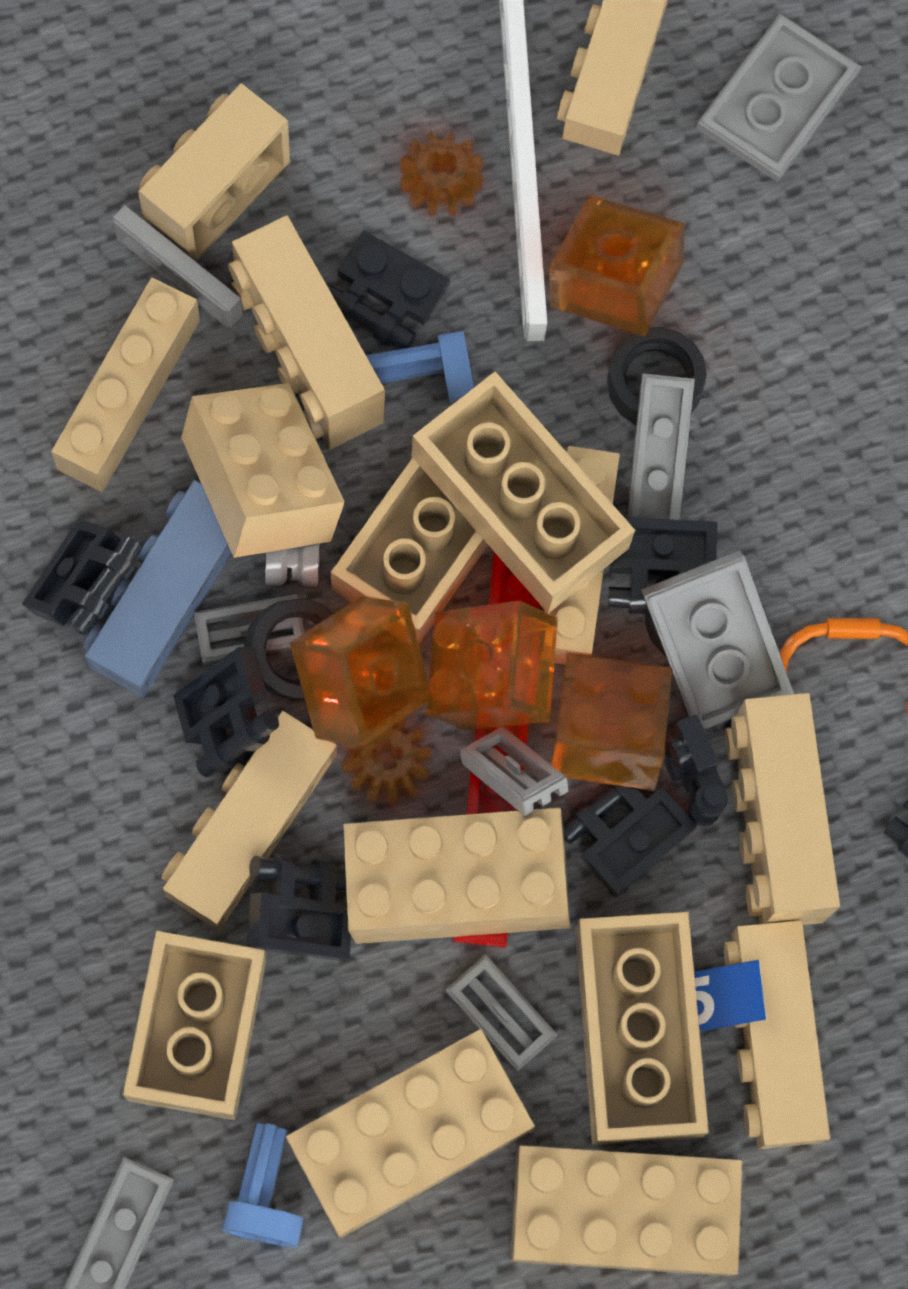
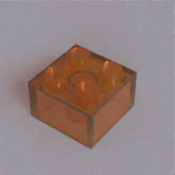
M589 195L549 267L551 307L645 337L684 264L685 223Z
M361 596L290 642L316 739L363 747L432 699L408 602Z
M522 601L435 612L426 715L463 730L550 722L558 618Z
M567 652L560 683L550 764L567 778L655 791L664 758L672 668Z

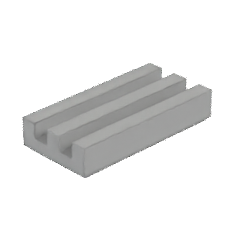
M297 594L194 612L203 665L217 663L237 647H244V644L211 649L210 644L245 638L250 626L245 625L208 632V623L258 615L260 611L276 602L298 599ZM288 618L274 627L270 633L293 629L294 635L268 639L266 644L267 654L307 647L302 618Z
M503 726L460 750L462 764L524 816L534 812V802L537 801L541 806L551 802L550 793L553 791L559 796L569 792L567 777ZM497 745V746H498L499 748H501L504 752H506L509 756H506V757H505V756L502 755L499 751H497L493 746ZM520 765L538 778L540 782L537 783L520 769Z
M486 954L445 990V993L477 1029H482L486 1039L516 1072L521 1070L558 1036ZM484 971L540 1033L541 1036L537 1040L532 1041L476 978ZM467 985L525 1049L519 1056L462 993V990Z

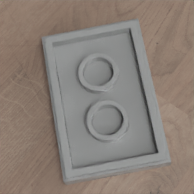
M779 14L697 122L696 129L778 182L859 74L861 66L782 14Z
M740 550L641 590L689 717L697 714L704 730L732 719L745 699L794 694L747 562Z

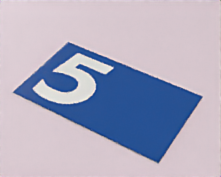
M759 960L694 972L699 1032L767 1020Z

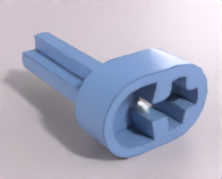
M464 331L438 335L439 343L366 355L381 384L444 373L450 404L455 403L474 388Z
M256 1123L238 1201L228 1203L222 1228L223 1232L277 1246L298 1247L304 1219L288 1212L270 1208L288 1133L287 1129L278 1128L276 1125L267 1123L266 1125Z

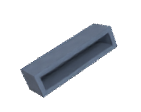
M195 480L186 493L179 491L174 496L165 514V518L169 520L159 536L152 534L148 538L138 557V561L142 565L132 580L128 579L120 583L111 601V605L115 607L105 624L101 622L95 624L83 647L84 650L88 651L85 658L90 669L143 699L194 617V612H197L232 555L203 486Z

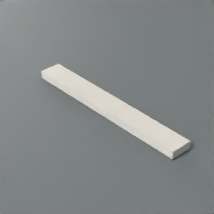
M499 0L523 335L526 341H544L547 328V313L523 0Z

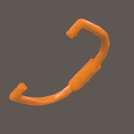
M827 618L824 623L805 626L790 636L780 649L779 654L787 673L788 661L794 651L810 638L826 635L827 639H879L881 635L895 638L908 646V631L900 626L880 623L879 618ZM906 702L907 715H908V702Z

